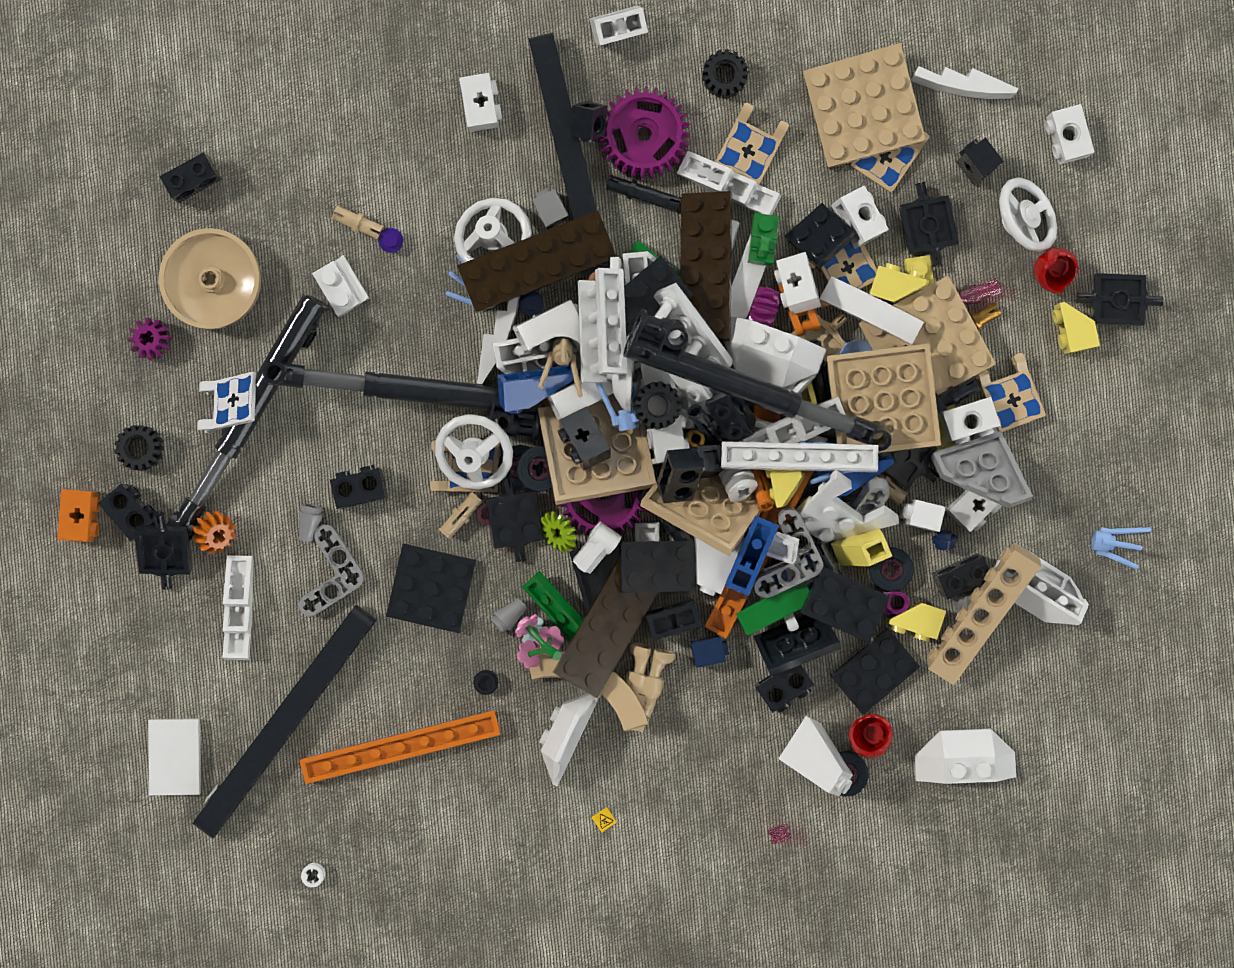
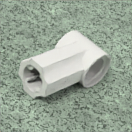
M599 522L591 531L588 541L573 558V562L580 570L591 574L606 554L609 555L616 548L621 540V536L604 523Z

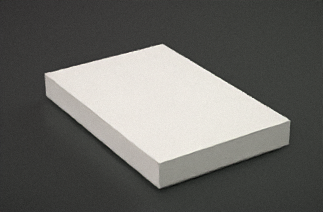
M200 718L149 719V795L201 794Z

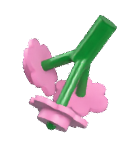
M536 614L530 618L528 616L524 617L518 623V628L515 630L517 637L530 633L535 638V642L540 645V649L535 648V643L532 640L519 644L520 651L517 653V658L521 663H524L525 668L537 667L539 665L538 656L546 653L556 661L562 656L559 649L560 644L564 642V637L560 635V629L556 626L550 628L544 626L541 628V633H537L533 629L538 623V616Z

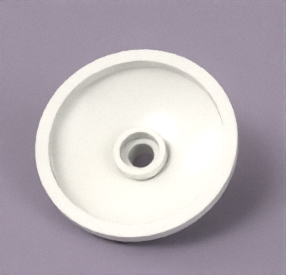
M628 358L627 373L624 375L607 374V380H612L614 396L620 406L626 412H631L635 361Z

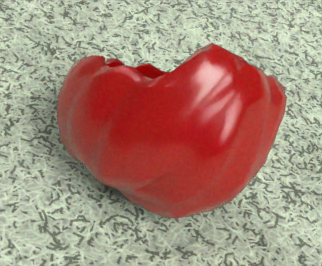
M1050 248L1039 255L1033 265L1034 279L1046 291L1054 294L1063 293L1064 289L1077 276V271L1079 270L1078 260L1072 252L1065 248Z
M866 714L856 719L851 724L848 732L849 744L857 755L870 759L883 756L892 743L893 731L890 722L879 714Z

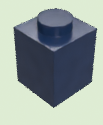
M720 635L690 641L696 668L726 662L725 655H729L728 644L726 640L722 641Z

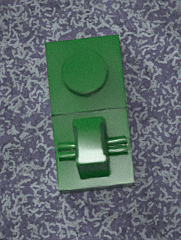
M754 212L747 263L773 266L779 216Z

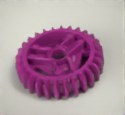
M636 86L633 95L626 89V98L623 99L618 94L616 95L617 104L612 101L609 102L612 111L607 110L606 135L599 138L600 144H606L602 148V153L610 152L606 158L607 162L615 160L614 169L621 165L622 175L627 170H630L631 178H634L637 172L640 173L641 180L644 179L645 173H649L650 178L654 179V172L657 171L662 177L663 168H666L669 172L672 171L671 162L679 165L680 160L676 157L677 155L685 156V151L681 147L687 148L689 146V142L683 140L690 137V132L684 131L690 127V123L682 122L686 119L687 113H678L682 109V105L679 104L674 107L675 97H672L669 101L666 100V91L661 96H658L657 87H655L652 94L649 93L648 86H645L644 93H640ZM638 103H650L661 107L662 111L661 113L636 108ZM641 128L649 129L652 134L651 138L647 141H641L637 137L638 130ZM620 129L627 152L621 154L618 151L612 131ZM670 139L675 144L661 160L657 161L653 156Z
M637 490L633 494L632 508H623L625 493L610 495L606 500L591 498L558 504L559 507L566 506L567 510L562 514L563 516L570 514L571 518L569 520L571 522L569 524L575 521L578 523L575 528L576 531L581 529V527L585 528V536L596 525L575 511L579 504L600 517L597 524L602 522L616 533V530L620 529L624 534L626 533L624 527L626 524L633 528L634 525L631 520L633 518L641 519L636 514L637 511L646 510L640 506L641 503L637 498Z

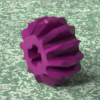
M760 286L757 289L748 320L772 327L781 300L780 292L770 287Z
M149 317L145 319V323L139 320L136 321L138 329H129L134 334V337L127 338L128 342L135 343L131 346L130 350L132 352L138 351V357L141 359L147 356L148 360L153 361L155 354L162 358L163 352L161 349H170L165 344V341L172 340V337L164 335L168 332L169 328L167 326L161 327L162 321L156 319L153 322ZM147 335L154 338L152 343L145 340Z

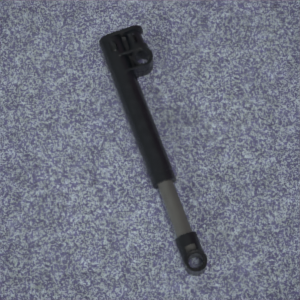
M302 295L256 374L255 420L224 429L221 434L222 437L218 439L214 446L217 452L190 497L185 498L179 512L176 511L166 525L187 526L189 541L195 534L192 527L199 526L197 518H201L206 509L204 504L231 458L236 459L238 457L241 447L243 448L279 387L265 382L262 372L264 366L270 361L292 364L298 352L306 350L312 344L317 334L318 320L324 311H329L330 309L327 304L311 295ZM271 367L267 371V376L271 380H277L282 375L281 370L277 367Z
M644 308L640 310L623 352L624 357L770 411L782 413L784 416L794 418L797 415L846 433V437L867 445H878L879 452L885 451L891 445L892 438L884 423L869 421L858 416L851 418L802 399V395L797 392L789 391L781 386L686 352L684 349L688 342V334L682 321L664 317L659 319L647 314V310ZM679 330L682 333L678 338H670V332ZM883 433L879 439H873L875 434Z
M277 361L268 362L262 371L263 379L272 386L303 388V385L360 391L363 392L364 397L376 396V398L489 410L488 419L495 421L496 418H503L505 420L506 429L504 432L508 437H516V435L530 436L532 441H536L538 437L540 423L538 408H541L542 401L531 408L522 409L520 413L505 412L499 404L498 386L386 373L375 374V372L365 371V375L305 369V365L280 363ZM271 367L279 368L282 372L281 377L277 380L269 379L267 376L268 369Z

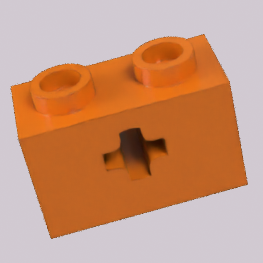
M61 489L57 540L93 542L99 533V523L96 522V515L101 508L98 504L101 501V498L98 497V492ZM77 513L84 514V519L77 518Z

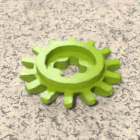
M555 511L551 512V516L547 512L545 518H541L542 530L545 531L543 537H549L547 544L550 545L553 542L554 550L559 548L562 553H565L566 550L572 551L571 547H576L577 545L572 541L577 540V536L573 534L575 527H571L569 519H563V514L560 513L559 517H557ZM557 528L560 530L561 536L559 537L556 535L555 529Z

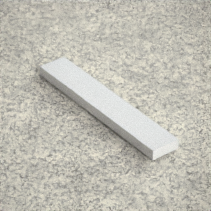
M722 442L721 468L878 472V445Z

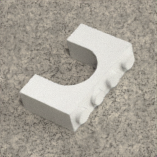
M569 300L513 327L523 350H529L551 338L561 337L570 340L580 351L579 306ZM580 372L579 378L583 393L581 398L577 395L575 382L548 396L547 399L556 418L562 419L601 400L602 397L596 383L581 382ZM607 380V383H601L607 396L614 393L612 380Z

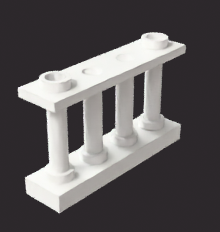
M598 268L595 270L596 281H578L581 382L607 383V374L624 375L627 373V358L623 356L626 345L623 269Z
M677 283L657 290L653 297L661 308L655 317L661 319L668 316L670 319H678L683 322L690 345L687 352L726 367H731L734 360ZM674 330L669 337L678 338L682 332ZM669 374L692 405L712 398L713 394L707 387Z

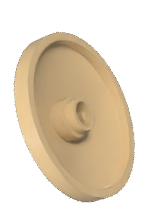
M204 228L183 235L170 246L160 265L159 287L165 304L178 319L196 328L216 330L237 323L251 311L259 296L261 272L256 256L245 242L227 231Z

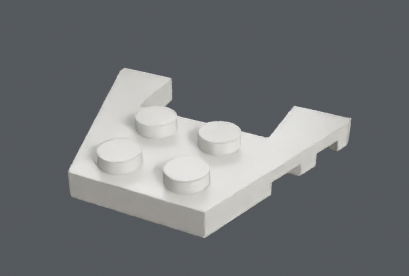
M837 470L830 475V480L827 483L823 482L818 487V492L813 497L809 496L797 508L809 533L825 543L897 525L899 517L898 514L885 505L863 516L840 500L837 496L852 489L851 480Z

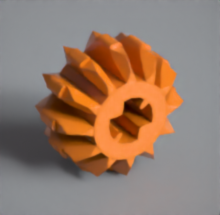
M215 510L213 515L210 512H205V519L197 518L200 524L199 526L192 527L196 533L192 537L202 551L214 554L217 550L219 553H223L224 546L232 547L229 541L236 538V534L233 532L236 526L231 522V518L227 514H222Z

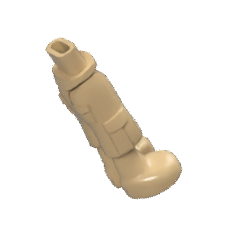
M631 642L629 651L634 656L635 668L628 671L626 684L638 698L649 722L656 700L662 693L665 681L660 677L661 672L666 664L674 661L676 653L662 648H655L650 674L646 675L645 669L652 648L642 643ZM645 726L632 730L643 732Z

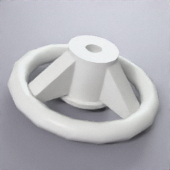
M1021 177L1009 179L1001 189L999 198L1002 223L1005 230L1028 250L1035 252L1048 250L1056 240L1058 228L1055 212L1049 199L1032 181ZM1017 187L1025 189L1038 202L1034 204L1029 200H1023L1019 203L1011 191ZM1043 211L1046 217L1047 234L1044 241L1039 242L1034 228L1040 225V212Z
M489 198L478 201L465 210L456 224L454 234L456 252L463 262L475 259L469 252L481 245L487 250H498L501 247L503 248L515 243L508 237L506 227L499 222L502 208L513 213L520 222L522 230L521 240L531 237L530 221L522 208L508 199ZM490 208L487 214L477 221L475 230L464 242L465 227L470 219L481 210Z
M467 414L453 418L441 428L435 442V456L439 468L450 481L463 488L481 490L493 487L506 477L512 466L513 449L508 435L499 424L484 416ZM467 424L482 425L493 432L492 435L484 440L470 437L463 442L450 435L459 426ZM500 442L503 449L502 464L495 474L483 479L480 466L487 461L489 451ZM445 446L456 458L458 467L462 471L467 472L470 479L458 475L448 465L444 454Z

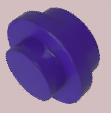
M395 228L384 229L378 238L379 246L387 253L399 251L404 242L401 232Z

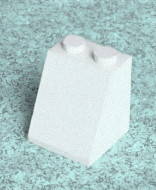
M694 537L696 583L700 585V591L714 596L715 592L722 593L745 537L740 540L729 556Z
M805 716L780 755L779 760L826 792L840 796L841 793L845 794L852 784L850 779L853 774L822 724Z

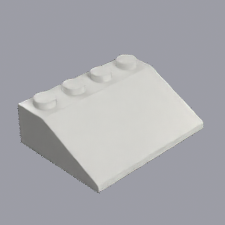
M639 362L634 365L633 383H637V392L645 385L662 381L665 384L669 383L673 389L676 388L675 382L667 372ZM677 387V394L678 396H681L679 387ZM658 395L652 396L648 401L649 411L657 416L664 414L667 409L666 400ZM680 413L679 418L666 428L656 430L654 428H647L648 426L644 425L652 465L663 464L667 450L689 448L688 439L683 437L682 428L686 426L683 413Z

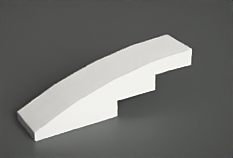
M918 66L911 78L912 82L928 88L965 97L1011 99L1018 91V88L974 68L965 76L947 67L938 75Z
M687 151L677 172L678 175L711 192L731 191L732 202L756 213L773 215L781 198L780 193L758 185L756 181L733 172L731 168L690 151Z
M750 237L731 285V317L743 319L747 318L766 265L747 263Z
M832 276L819 298L856 319L866 322L885 333H889L910 345L913 344L924 323L916 317Z
M520 297L508 301L507 311L497 310L494 335H483L477 384L485 385L496 368L492 343L509 340L517 317Z
M839 397L818 404L824 408L846 415ZM796 415L794 418L786 417L755 431L752 436L740 441L798 443L831 428Z
M227 555L223 605L225 608L222 658L224 660L250 659L253 601L252 556Z

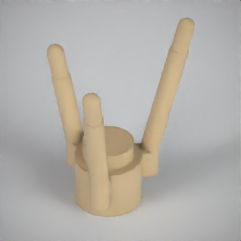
M565 338L557 339L553 343V351L548 352V359L538 387L543 388L553 361L558 365L570 363L577 395L581 398L583 393L576 365V355L573 353V344Z

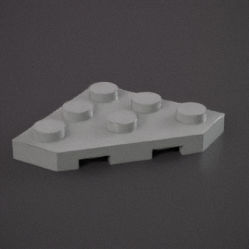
M1001 431L933 452L931 455L941 479L1009 508L1030 501L1033 497Z

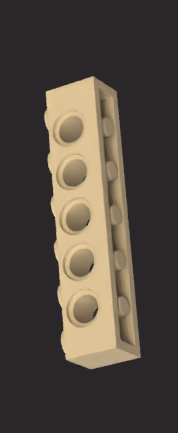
M1015 542L1010 548L1006 547L998 558L1000 560L996 568L991 567L984 577L986 582L981 588L977 587L973 591L969 599L971 600L967 608L962 607L955 618L957 622L952 628L947 627L941 637L943 640L938 647L934 646L927 656V659H929L928 669L952 685L957 682L1041 567L1039 557ZM1008 569H1014L1018 572L1013 577H1008L1004 574ZM994 589H998L1003 592V594L998 597H994L989 593ZM979 609H984L988 614L986 616H978L975 612ZM970 629L974 633L970 636H965L961 631ZM953 648L957 649L959 653L957 655H950L947 653V650Z

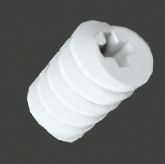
M725 469L719 473L731 502H741L757 489L758 484L754 480L753 473L750 472L751 469Z

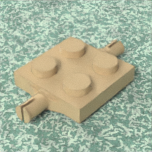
M816 313L821 329L816 331L811 329L804 332L805 335L800 336V338L807 341L819 340L822 342V348L827 350L824 361H827L826 356L839 355L842 347L846 344L837 331L848 321L844 317L837 323L844 316L842 313H839L831 323L823 320ZM794 330L791 334L797 336Z

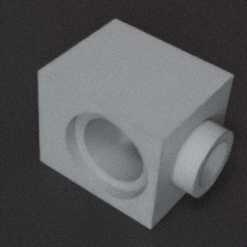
M547 188L535 194L536 198L532 201L546 230L569 220L568 214L555 189L549 191Z

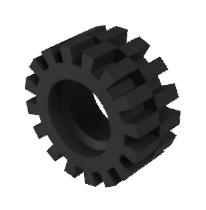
M725 49V52L718 50L716 54L712 53L709 59L706 60L703 68L702 80L704 81V86L706 89H709L710 94L713 95L714 93L718 98L725 96L726 99L731 95L733 97L736 96L744 88L748 77L747 63H744V58L742 56L739 57L735 51L733 53L729 52V49ZM722 65L730 66L735 73L734 79L729 83L720 82L715 75L718 67Z
M662 381L651 382L641 388L633 401V411L636 413V419H639L643 426L646 425L648 426L647 428H654L656 430L673 424L679 418V412L682 409V405H680L682 399L681 396H678L676 388L673 389L669 383L665 384ZM655 395L663 397L667 403L665 413L659 416L653 415L648 409V401Z
M132 425L130 428L126 427L123 429V433L118 434L117 437L119 439L114 443V445H117V449H114V452L118 454L117 460L122 462L124 467L139 471L149 470L152 466H156L159 463L157 462L158 459H162L161 451H164V446L161 443L163 440L159 438V433L153 431L152 428ZM137 438L144 439L148 444V452L141 458L135 457L130 450L131 443Z

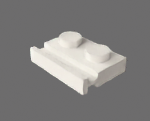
M344 255L312 273L338 317L370 299Z

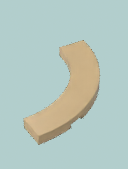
M546 653L538 656L539 665L537 667L531 666L529 668L533 681L543 678H561L553 673L559 660L552 659ZM612 672L600 694L607 699L616 711L623 730L629 731L649 725L645 711L636 695L621 677Z

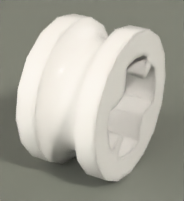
M319 863L308 864L301 873L302 882L308 887H317L325 878V869ZM311 869V872L314 869L319 872L317 874L319 880L316 881L315 878L312 881L309 880L310 874L308 870Z

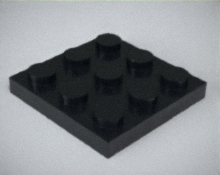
M403 543L386 617L460 633L476 560Z

